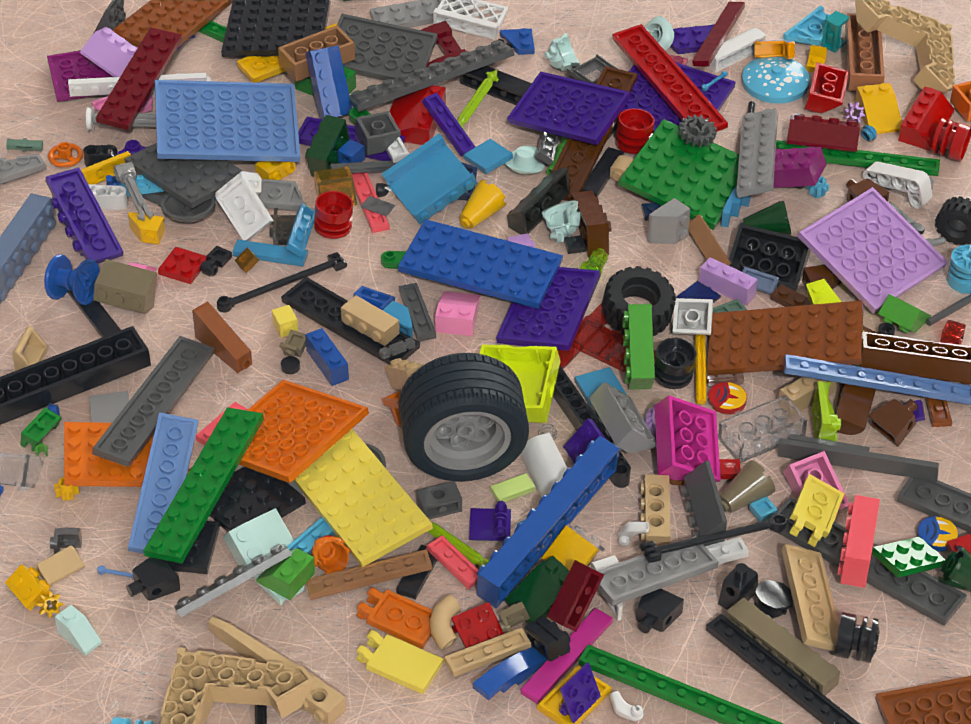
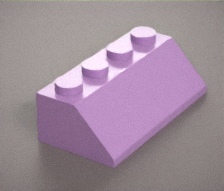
M104 27L95 31L80 53L113 77H120L136 52L137 47L130 44L123 37H120L110 28Z

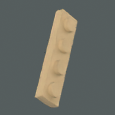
M519 628L444 657V662L452 676L456 677L531 648V642L524 630Z

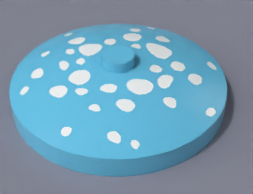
M784 57L755 59L746 65L742 74L744 89L754 98L768 103L780 104L798 100L807 93L810 84V76L806 68L797 61L785 59Z

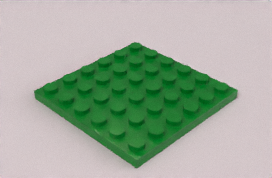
M663 119L621 176L618 185L662 206L675 198L690 208L691 220L700 214L709 228L714 230L722 219V213L728 198L737 186L739 154L714 142L712 144L709 143L707 147L704 144L701 147L697 144L694 147L692 143L686 144V139L681 140V135H678L679 126Z

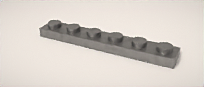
M278 544L272 547L268 554L254 557L251 560L252 563L236 567L233 573L227 577L225 575L220 576L209 587L203 586L197 589L196 594L193 596H185L179 599L174 608L181 618L292 554L285 544L282 546Z

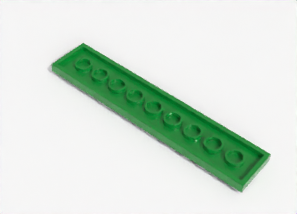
M226 408L144 548L143 552L146 557L183 563L264 421L263 413Z

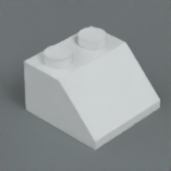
M676 298L673 334L711 335L713 299Z

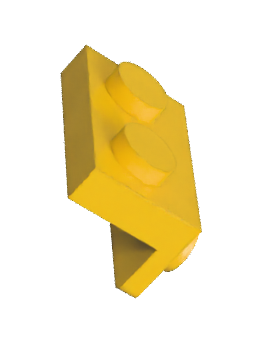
M21 564L4 583L25 608L31 611L35 603L41 599L39 594L47 595V591L51 586L45 580L38 577L40 573L34 567L30 566L28 568Z

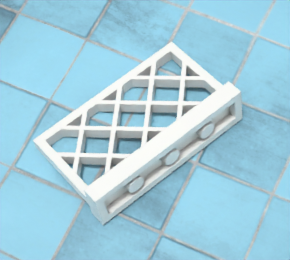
M442 0L438 8H435L433 12V24L447 21L451 29L496 40L498 30L508 12V7L482 0H455L451 3L447 0ZM470 3L471 5L464 7L463 4ZM457 5L460 6V8L456 10L452 8ZM479 7H486V9L480 11ZM472 9H474V10L476 11L475 13H471V14H469V12H468L469 10H472ZM498 10L502 11V13L495 14L494 11ZM490 13L492 16L485 18L484 14Z

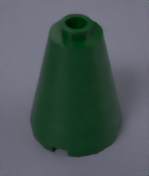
M784 201L776 202L743 218V222L740 223L791 235Z
M957 546L956 548L959 550L957 552L951 551L940 569L943 572V576H939L938 579L939 582L945 585L971 592V553L964 547Z

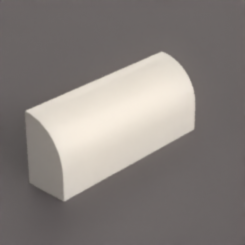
M751 28L725 41L708 68L716 73L754 54V43L759 40L766 41L767 35L757 28Z
M546 433L529 439L520 454L540 497L542 498L545 494L548 495L553 484L563 478V474L567 469L551 434Z

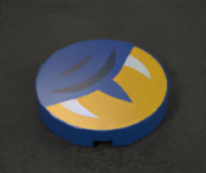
M939 516L925 518L920 522L917 529V537L922 538L937 552L947 551L948 549L945 546L947 541L959 536L958 528L955 524Z

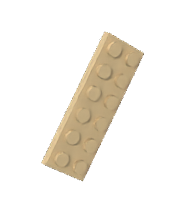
M785 544L781 550L803 644L835 651L840 626L822 554Z

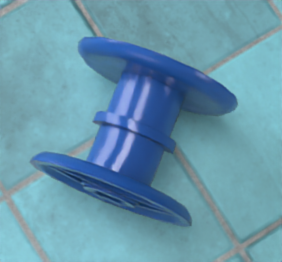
M58 254L54 256L45 271L44 285L47 295L51 299L59 300L69 290L73 291L75 299L80 304L87 305L91 303L94 298L95 281L100 272L98 264L92 259H86L79 264L77 269L73 270L70 260L65 255Z

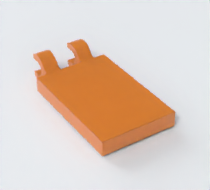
M371 587L367 592V595H369L367 602L373 605L376 604V606L372 608L366 603L360 602L357 607L359 611L356 616L360 619H367L366 624L423 649L432 636L429 621L433 610L388 589L385 593H382L376 588Z

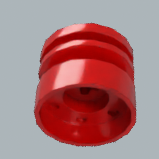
M635 108L622 111L618 116L615 139L617 147L624 152L638 154L652 136L655 123L652 114Z
M942 118L932 138L931 153L937 154L940 150V156H944L947 150H949V158L961 162L970 142L971 126L960 123L957 129L954 130L955 122L951 120L948 124V120Z
M327 191L317 197L315 201L314 228L318 234L326 238L338 239L350 233L353 215V200L350 196L339 191Z

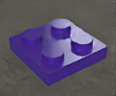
M587 418L563 447L575 463L577 457L586 452L591 441L595 442L599 436L604 439L606 438L595 422Z

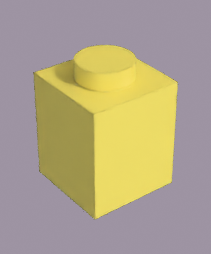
M290 305L272 310L273 325L280 338L288 336L290 330L298 332V321Z

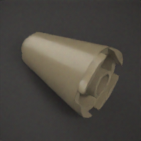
M753 460L747 462L722 492L720 499L724 512L732 513L775 492L773 480L770 476L766 478L762 473L765 469Z

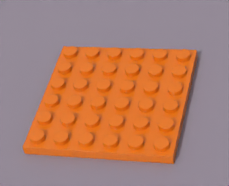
M283 379L247 410L263 413L264 421L239 465L291 483L355 425L361 422L369 414L368 408Z

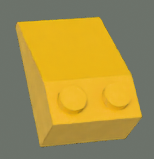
M882 83L857 87L855 102H859V107H864L862 110L863 114H865V116H862L864 124L873 126L877 134L899 132L902 120L896 95L891 84Z

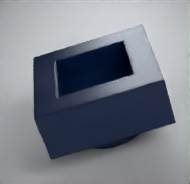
M655 202L642 204V213L645 221H649V214L660 208V204Z

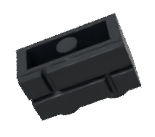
M543 616L537 619L535 623L531 622L525 625L524 631L531 642V646L548 661L551 662L559 658V655L563 656L570 652V636L566 631L562 632L556 622H551Z

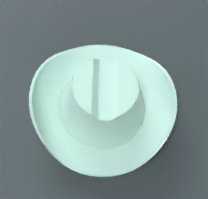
M656 16L645 25V28L666 51L674 40L673 28L664 17Z
M529 145L521 146L512 152L513 158L505 163L513 172L524 175L538 173L545 167V163L540 162L535 157L537 148Z

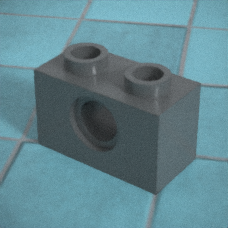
M455 481L416 490V504L429 520L462 512V497Z

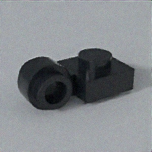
M216 246L206 256L207 261L201 263L200 271L209 277L211 275L215 276L218 272V266L222 268L232 258V252Z

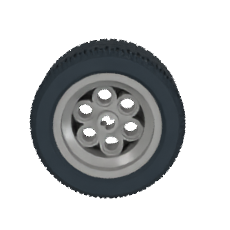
M477 353L445 355L421 366L407 379L402 387L399 396V413L405 450L411 462L426 474L442 480L455 482L483 479L508 467L518 458L527 444L529 423L520 381L514 371L498 359Z

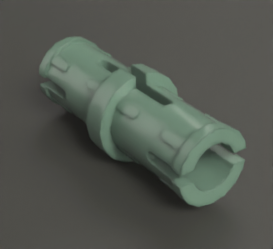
M23 138V140L7 139L6 148L7 150H22L23 152H42L43 140H27V138Z

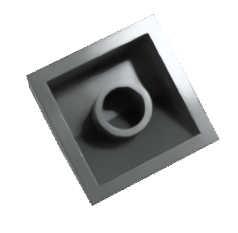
M389 111L356 117L355 134L359 142L365 146V153L367 155L384 152L401 135Z

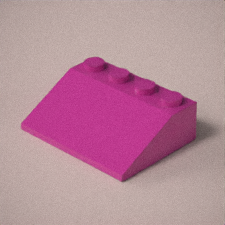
M670 395L654 405L658 475H669V479L684 481V477L703 462L710 461L715 482L721 481L716 411Z

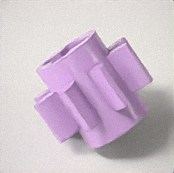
M855 102L854 106L848 103V108L843 109L846 115L843 118L855 119V121L861 122L860 118L865 116L862 111L864 107H859V102Z

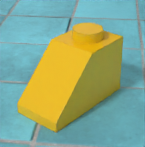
M129 212L130 229L139 240L144 243L159 245L165 232L164 217L153 216L150 220L144 214L145 221L137 218L139 213Z

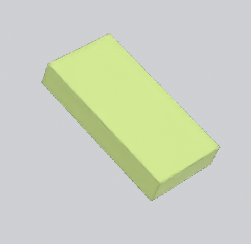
M527 473L490 486V491L497 502H507L534 492L535 485Z

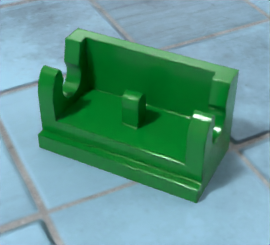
M44 408L21 432L20 445L25 448L29 443L32 446L31 450L35 451L38 443L52 429H56L59 426L61 417Z

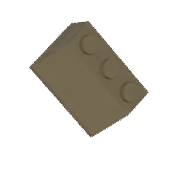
M106 259L95 281L93 300L144 314L154 307L157 272Z

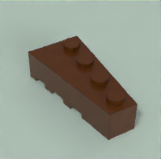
M592 190L571 193V201H578L577 212L581 214L578 228L587 247L588 258L609 255V232L612 231L611 222L607 220L606 213H603L602 205H599L598 197H595Z

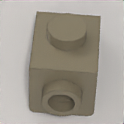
M290 330L285 343L281 342L279 345L283 350V354L301 358L306 347L305 334Z
M522 601L499 612L502 618L499 624L504 633L511 632L512 627L530 619Z

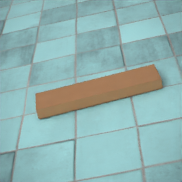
M700 214L689 222L688 231L707 260L711 257L729 266L731 261L703 217Z

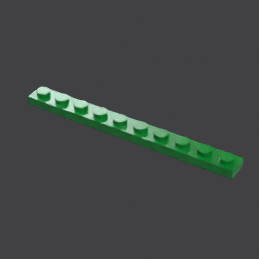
M776 140V149L812 147L787 144V141ZM821 148L826 163L868 168L874 162H882L923 171L928 175H939L940 159L865 150L853 152Z
M587 645L579 658L578 665L584 666L588 662L592 671L722 724H783L591 645Z

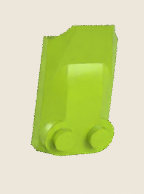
M818 381L811 408L814 438L837 441V430L840 431L841 419H838L837 414H834L833 407L828 398L831 382Z

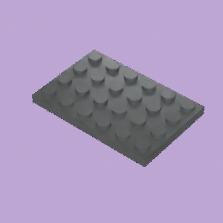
M343 13L337 24L355 44V59L344 63L343 67L356 71V74L383 80H393L401 74L412 73L417 68H426L438 39V34Z
M157 143L125 158V163L132 162L137 173L191 209L215 197V193L243 171L227 160L157 159Z

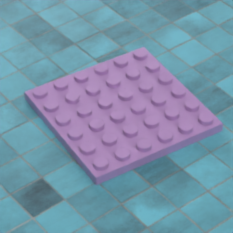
M873 187L800 231L797 236L860 301H863V304L873 314L881 309L888 294L898 298L948 264V261Z

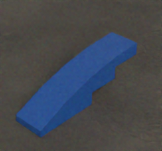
M528 648L490 669L473 682V689L487 700H490L499 691L504 693L514 684L518 686L540 669L547 659L535 648Z

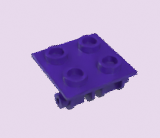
M498 501L495 509L471 508L469 540L504 541L510 536L511 509H507L504 501Z
M588 662L560 689L565 703L560 705L559 711L563 716L570 715L572 723H575L601 697Z

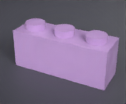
M711 257L700 267L699 284L733 300L739 299L746 306L756 296L758 279Z

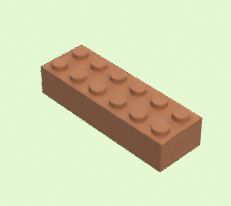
M847 13L849 21L845 23L847 71H849L848 91L856 92L859 86L884 83L882 33L878 30L869 33L864 31L857 22L856 13Z

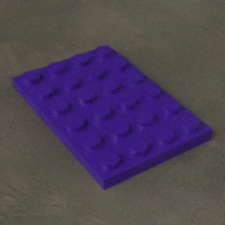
M540 71L507 117V120L510 124L598 145L631 96L628 91Z
M559 267L539 309L512 302L496 337L497 343L519 346L557 347V350L569 351L601 277L600 271Z

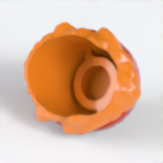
M325 535L316 539L311 550L315 567L323 570L325 574L346 569L350 548L346 547L344 540L339 537Z

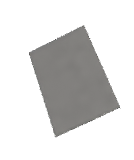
M369 196L360 207L387 216L396 205Z

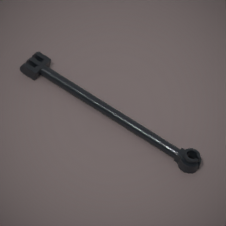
M338 252L327 255L328 261L233 298L221 296L217 300V309L222 313L229 312L238 303L332 267L337 272L346 268L347 263Z
M774 514L768 521L656 546L654 541L642 543L639 548L647 561L652 563L661 561L663 553L766 529L780 533L786 528L787 519H785L784 515Z

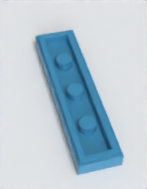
M301 204L298 208L285 249L299 257H302L314 224L315 210L304 204Z
M237 239L232 251L233 256L238 257L248 247L259 260L301 267L304 266L308 256V250H305L302 257H299L285 249V246Z

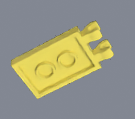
M809 474L805 479L791 513L790 519L795 522L789 533L797 537L799 531L805 526L813 531L808 544L815 547L822 536L826 538L830 533L845 493Z
M371 630L367 635L369 639L367 645L377 648L374 654L363 645H360L356 651L359 654L356 660L366 663V670L421 694H424L444 664V659L388 634L385 638H382L374 630Z

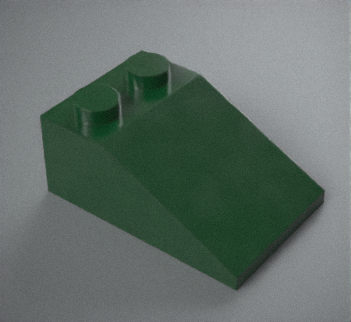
M551 556L531 571L505 599V603L511 606L522 601L530 619L525 621L527 624L535 623L537 619L543 616L547 618L570 570L554 556Z

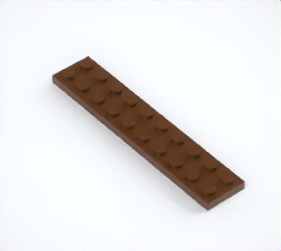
M605 66L596 84L631 93L638 77L637 73ZM618 116L598 145L568 138L552 170L555 171L564 167L568 169L570 193L563 200L571 201V193L582 192Z

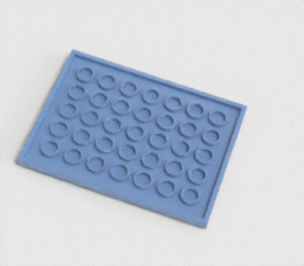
M155 80L157 159L300 162L294 84Z

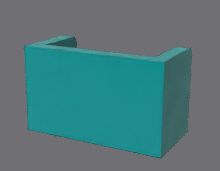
M835 11L825 19L822 47H826L828 50L836 53L846 44L845 40L840 37L842 25L849 21V16Z

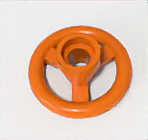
M68 142L59 143L48 153V160L57 167L74 166L83 157L82 149L78 145ZM72 149L78 153L76 158L71 156ZM57 159H64V160L67 159L69 162H59V161H56V160H57Z

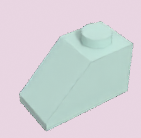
M72 605L55 616L57 632L85 656L102 644L87 618Z

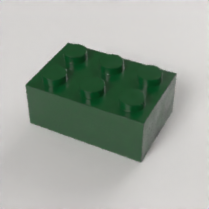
M326 115L324 120L320 122L319 130L313 136L312 144L305 153L311 177L331 182L334 174H331L329 171L330 164L338 163V150L350 140L345 119Z

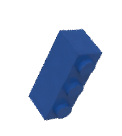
M321 328L305 334L306 351L330 385L334 386L349 380L348 363L324 329Z

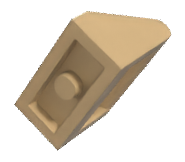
M30 326L26 327L12 353L15 371L42 361L48 351L45 342Z

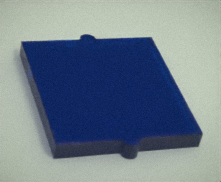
M697 280L676 296V298L713 299L714 303L721 298V295Z

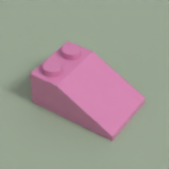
M444 291L437 306L435 331L438 333L473 336L481 295Z
M825 451L792 463L783 471L791 490L797 498L809 474L844 493ZM845 494L839 510L849 507V501Z

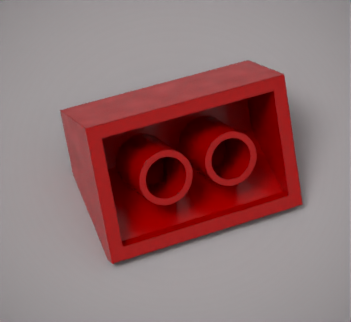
M817 62L811 78L805 109L823 113L841 106L844 100L849 71Z

